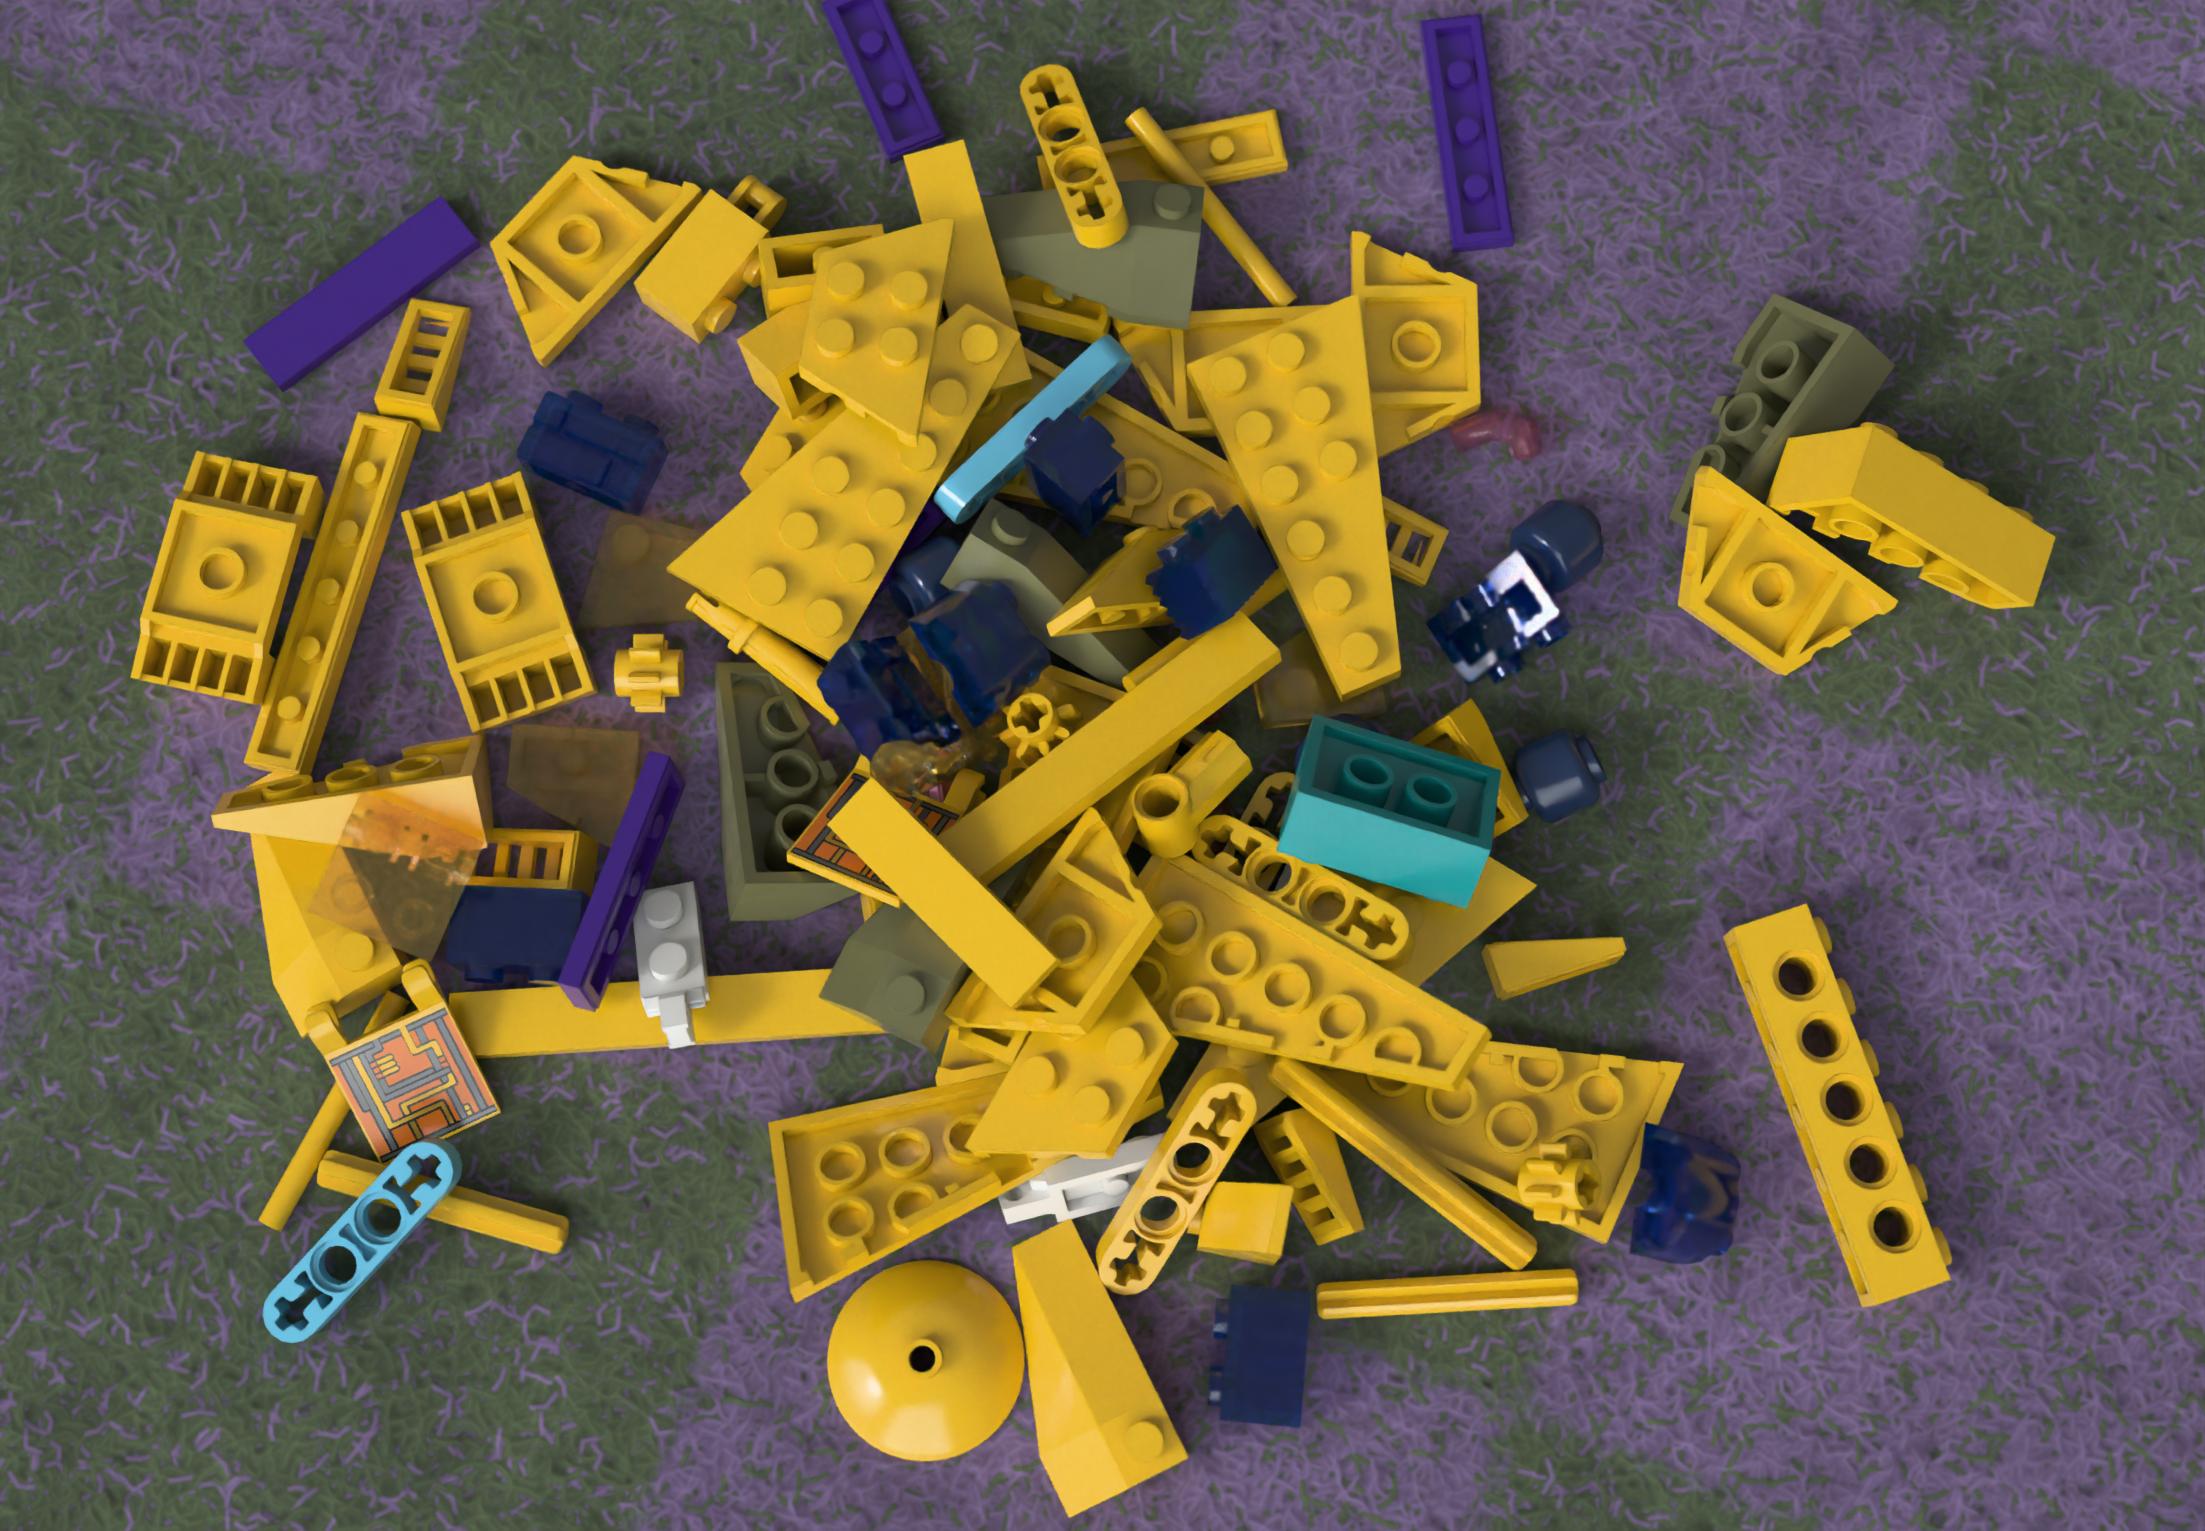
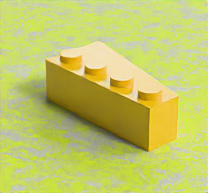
M1873 422L1862 423L1858 428L1788 438L1765 504L1769 509L1783 516L1789 515L1791 510H1801L1814 516L1815 520L1812 529L1833 539L1840 537V534L1850 538L1869 541L1871 545L1868 555L1888 564L1893 563L1905 567L1922 566L1918 578L1966 600L1992 609L2034 606L2056 538L2051 533L2034 524V518L2030 513L2016 507L2003 505L1988 495L1989 489L1983 484L1959 478L1943 468L1944 462L1939 457L1927 452L1915 451L1898 440V433L1895 430Z

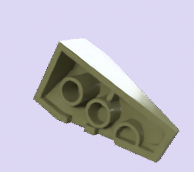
M1150 180L1116 182L1129 217V228L1120 241L1100 249L1088 248L1079 243L1057 189L980 197L1002 275L1011 279H1018L1026 275L1053 285V295L1072 302L1075 296L1079 295L1107 306L1106 315L1126 323L1188 330L1201 234L1204 187ZM1099 201L1093 205H1088L1093 220L1104 217Z
M1773 293L1737 345L1731 360L1732 365L1744 369L1733 399L1731 400L1728 396H1717L1710 415L1720 418L1721 429L1715 444L1705 445L1694 452L1668 518L1688 530L1695 473L1700 466H1711L1762 503L1768 498L1787 439L1845 430L1859 418L1893 370L1895 364L1855 327Z
M992 497L984 507L940 581V584L1105 684L1126 693L1128 692L1122 683V678L1161 650L1142 628L1051 637L1046 624L1090 575L1045 529L1028 520L1022 513L1010 509Z
M716 662L714 678L722 856L730 921L795 920L860 893L787 862L786 853L838 789L835 784L838 776L829 759L823 761L808 732L810 722L793 690L758 663Z
M1042 844L987 885L1009 908ZM905 902L900 909L884 903L847 940L818 997L935 1055L952 1022L944 1014V1011L973 970Z

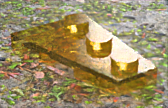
M611 510L576 623L577 630L591 631L601 630V628L627 626L648 627L659 626V624L699 621L700 623H706L694 612L685 608L692 595L697 592L714 607H718V605L701 593L700 589L669 573L666 569L705 533Z

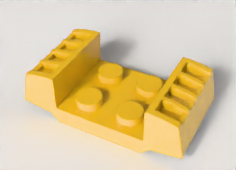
M196 451L183 490L175 498L140 617L141 634L131 678L262 706L277 661L269 654L301 538L316 540L327 502V497L317 476Z
M521 471L493 482H487L476 488L458 492V494L432 501L424 506L401 512L411 545L414 564L451 677L458 690L472 733L481 735L599 693L587 654L577 640L542 535L546 532L533 493Z

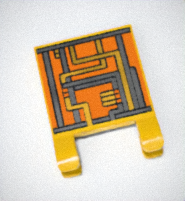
M875 733L866 742L855 768L788 850L786 855L787 862L900 909L904 901L827 824L872 776L879 779L938 837L986 800V794L979 790L985 784V775L971 769H961L955 776L944 802L941 803L887 781L898 770V759L891 755L897 747V740Z
M424 957L406 963L403 966L402 983L418 1010L350 1041L347 1039L335 1008L328 1001H323L310 1007L304 1020L307 1033L324 1056L379 1163L386 1165L391 1164L404 1149L417 1141L431 1137L445 1139L501 1113L498 1101L443 995L437 977L428 959Z

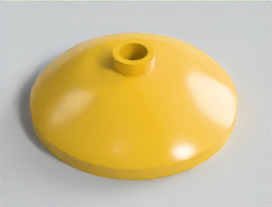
M935 1260L906 1262L883 1270L862 1284L852 1294L834 1324L829 1340L827 1368L835 1402L845 1420L860 1437L880 1451L895 1457L914 1461H935L955 1457L970 1451L988 1439L1002 1425L1015 1405L1020 1393L1025 1368V1352L1021 1330L1013 1311L1003 1296L989 1282L971 1270L959 1265ZM921 1346L930 1347L935 1354V1364L927 1372H918L911 1364L913 1351Z

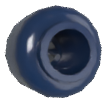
M1553 499L1548 501L1513 529L1509 541V562L1518 579L1533 590H1543L1551 593H1561L1573 586L1600 563L1604 553L1601 525L1597 517L1588 508L1578 506L1567 500Z
M943 535L934 536L900 556L894 564V579L889 582V591L896 607L911 624L916 625L921 622L926 627L938 629L950 622L961 603L971 609L977 606L940 584V581L961 548V545L951 537Z
M1557 729L1520 747L1513 756L1516 774L1511 776L1526 811L1534 808L1539 817L1548 823L1557 822L1597 802L1601 790L1599 783L1607 780L1606 773L1587 736L1583 734L1576 738L1568 729Z

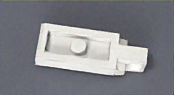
M694 881L645 890L633 919L641 1000L648 1018L660 1015L661 1028L666 1033L669 1049L696 1044L692 1009L705 1007L706 1001L710 1000L701 912L697 889Z
M1166 1132L1153 1136L1134 1137L1121 1144L1112 1159H1081L1075 1155L1043 1170V1173L998 1196L1006 1223L1011 1224L1045 1214H1055L1057 1222H1062L1067 1219L1121 1206ZM1175 1153L1173 1161L1178 1165Z

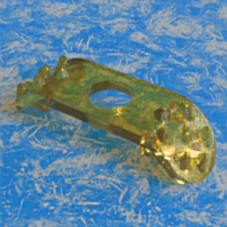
M995 696L987 698L975 714L972 735L945 748L939 749L932 742L921 746L910 741H892L881 745L871 758L870 776L879 779L896 796L917 797L919 794L954 779L961 769L967 768L972 770L982 759L992 762L993 757L997 755L995 743H1003L999 735L1004 730L1009 729L1007 715L1002 711L1004 706H1010L1009 702Z

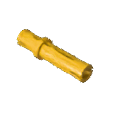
M702 590L701 593L717 604L718 607L711 605L697 592L692 595L685 608L694 612L730 640L728 644L729 649L737 655L742 651L745 652L760 666L769 671L830 720L833 726L845 715V710L826 695L830 694L848 709L859 697L860 694L857 691H853L787 638Z

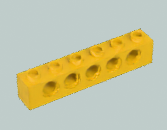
M1806 903L1732 928L1723 936L1862 1308L1875 1306L1951 1280L1946 1268L1947 1265L1952 1263L1948 1243L1942 1231L1937 1226L1931 1228L1922 1205V1202L1927 1201L1928 1198L1924 1180L1913 1163L1906 1164L1898 1140L1903 1138V1128L1899 1115L1890 1101L1883 1102L1874 1080V1077L1879 1076L1878 1061L1870 1043L1866 1039L1859 1040L1850 1017L1856 1012L1855 1002L1846 981L1842 977L1836 979L1827 957V954L1832 953V943L1824 922L1819 916L1812 918ZM1792 964L1804 972L1807 978V990L1804 995L1790 994L1782 987L1779 981L1781 965ZM1806 1025H1816L1828 1034L1831 1048L1827 1057H1816L1804 1047L1802 1033ZM1831 1086L1841 1087L1851 1095L1854 1102V1111L1849 1120L1839 1119L1828 1110L1826 1094ZM1855 1148L1869 1151L1876 1159L1878 1172L1872 1183L1860 1181L1851 1171L1850 1156ZM1881 1210L1892 1213L1900 1222L1901 1237L1894 1247L1883 1244L1874 1232V1220Z

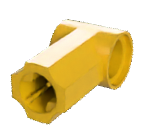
M1219 730L1215 733L1208 732L1166 774L1158 773L1148 776L1137 784L1132 792L1131 805L1144 845L1151 854L1161 858H1174L1184 855L1191 850L1199 838V824L1252 771L1249 757L1242 752L1235 740Z

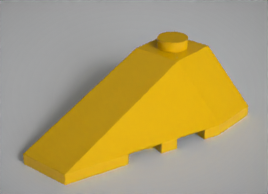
M485 734L401 748L402 760L379 767L368 765L364 758L343 763L344 768L331 772L325 777L324 781L313 783L312 776L298 774L222 794L211 814L213 826L220 829L422 858L442 855L444 860L449 861L466 859L478 854L482 848L488 847L494 827Z
M272 772L247 787L290 776ZM250 833L273 984L303 1039L309 1036L304 1026V1020L310 1007L320 1002L328 1001L332 1003L338 1017L341 1018L402 983L403 966L410 962L349 847Z
M1067 1219L1013 1246L1012 1252L1039 1455L1070 1518L1189 1457L1072 1220Z

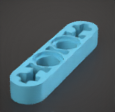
M1110 334L1098 339L963 463L938 489L933 501L957 525L971 518L991 497L993 498L1105 394L1127 371L1133 357Z
M431 1137L417 1141L404 1149L274 1288L264 1302L263 1308L265 1326L274 1337L283 1342L296 1343L306 1340L321 1330L452 1191L461 1178L462 1161L460 1154L451 1143L444 1139ZM432 1155L438 1157L441 1163L437 1167L436 1173L442 1179L441 1181L433 1178L420 1185L412 1194L402 1188V1186L410 1183L421 1171L422 1165L416 1159L417 1156L423 1160ZM394 1178L396 1179L398 1185H395L393 1183ZM379 1198L389 1199L400 1210L401 1222L395 1233H380L370 1223L369 1209L374 1200ZM415 1200L421 1202V1206H420V1207H418V1205H417V1203H416ZM332 1246L346 1247L355 1256L357 1268L351 1280H337L326 1270L325 1257ZM313 1286L322 1291L323 1294L316 1297L303 1312L309 1323L304 1320H300L293 1325L288 1323L285 1316L291 1307L286 1300L292 1302L305 1295Z

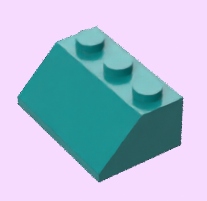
M1314 714L1285 808L1276 851L1294 856L1307 863H1317L1357 875L1369 882L1383 883L1422 895L1432 901L1446 902L1467 909L1491 851L1501 770Z

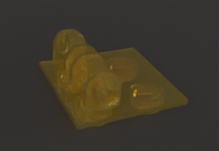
M361 790L308 912L431 962L463 889L471 877L484 842Z

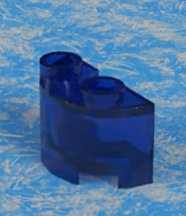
M1516 550L1485 575L1486 579L1467 594L1456 598L1426 622V625L1467 685L1482 680L1488 675L1493 683L1498 685L1506 680L1504 676L1512 671L1513 674H1516L1527 665L1521 655L1531 650L1537 644L1541 649H1545L1564 638L1573 629L1566 618V611L1524 550Z
M963 580L908 620L909 625L930 659L940 662L950 673L954 682V690L951 692L974 729L1022 695L1027 686L1031 688L1039 682L1041 672L1051 664L1050 654L1045 645L1037 637L1030 634L1028 627L1016 613L1018 611V602L1015 595L1004 583L998 580L992 581L987 586L979 581Z
M1645 1122L1640 1168L1645 1169L1651 1175L1653 1190L1645 1204L1635 1207L1629 1254L1671 1264H1692L1701 1262L1708 1256H1721L1727 1252L1732 1244L1733 1226L1740 1204L1739 1178L1741 1166L1738 1159L1732 1153L1723 1151L1714 1141Z

